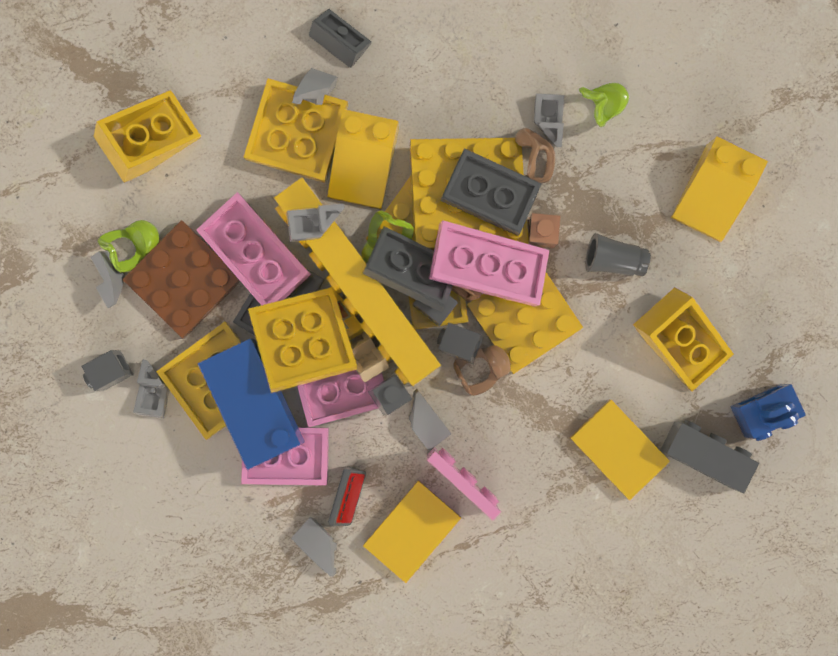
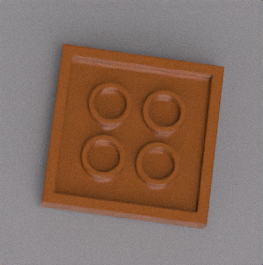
M182 220L123 279L147 305L184 339L241 282L217 253Z

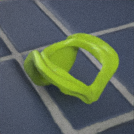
M608 83L593 90L585 87L579 88V92L582 93L583 97L591 99L595 103L594 118L599 127H604L608 120L622 113L629 101L627 90L619 83Z
M377 211L369 224L368 240L361 253L362 259L367 264L377 241L378 228L384 219L391 224L403 227L402 235L411 240L414 233L413 226L401 219H393L387 212Z
M138 220L131 223L126 229L114 230L99 237L98 244L102 249L110 253V261L117 271L128 272L134 269L159 243V233L156 226L152 223ZM118 238L129 239L136 248L134 257L119 262L116 250L111 242Z

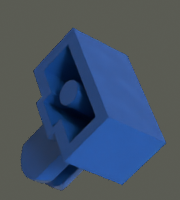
M779 384L730 406L743 436L756 439V441L771 437L773 435L771 431L775 429L791 428L798 424V419L806 416L792 384Z

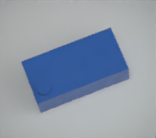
M250 338L198 363L247 470L305 442L282 392L271 393L256 339Z

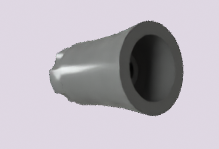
M594 233L588 245L585 268L587 272L645 276L650 265L651 253H649L648 249L640 248L637 245L623 243Z

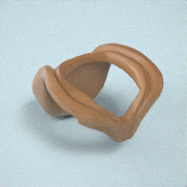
M523 128L517 132L515 141L521 147L532 149L527 175L525 176L539 183H546L552 178L555 168L554 148L547 140L534 131ZM540 150H544L547 155L543 178L534 177L536 157Z
M491 345L479 349L476 358H483L487 361L490 367V375L488 379L475 385L469 386L461 372V369L468 362L458 358L455 359L453 364L457 377L461 379V384L468 394L476 396L488 391L498 379L510 372L509 357L499 346Z

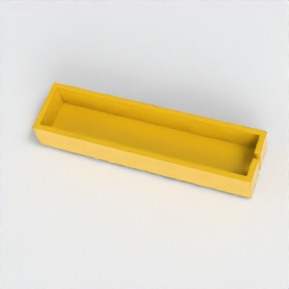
M302 177L274 197L279 204L275 207V210L287 225L288 210L313 209L322 205ZM333 221L320 239L299 241L305 249L310 246L313 250L309 256L321 271L327 269L330 273L326 279L338 294L343 291L347 298L343 302L350 312L355 316L360 314L364 322L360 325L371 339L377 337L381 345L377 348L386 361L394 360L399 367L395 370V373L404 385L410 382L414 386L441 366L381 283L362 274L366 266L365 261L335 221Z

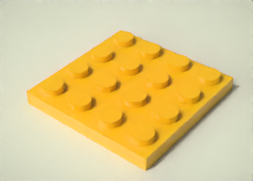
M515 138L410 139L415 242L435 250L439 224L442 221H447L529 244L527 219L520 235L517 236L440 201L464 149L524 175L522 147L516 143Z

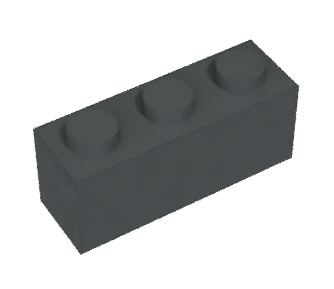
M685 420L684 424L674 422L660 451L717 482L745 494L759 465V462L751 459L752 453L738 446L735 449L726 446L727 440L713 433L708 437L700 432V426L688 420Z

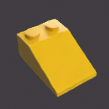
M169 90L96 121L93 137L125 183L149 172L200 139L201 135L173 92Z
M343 109L336 138L327 198L382 210L399 133V122L397 120Z
M716 136L706 144L671 218L722 242L757 186L768 161Z
M675 287L633 324L645 342L692 392L734 355L695 299Z

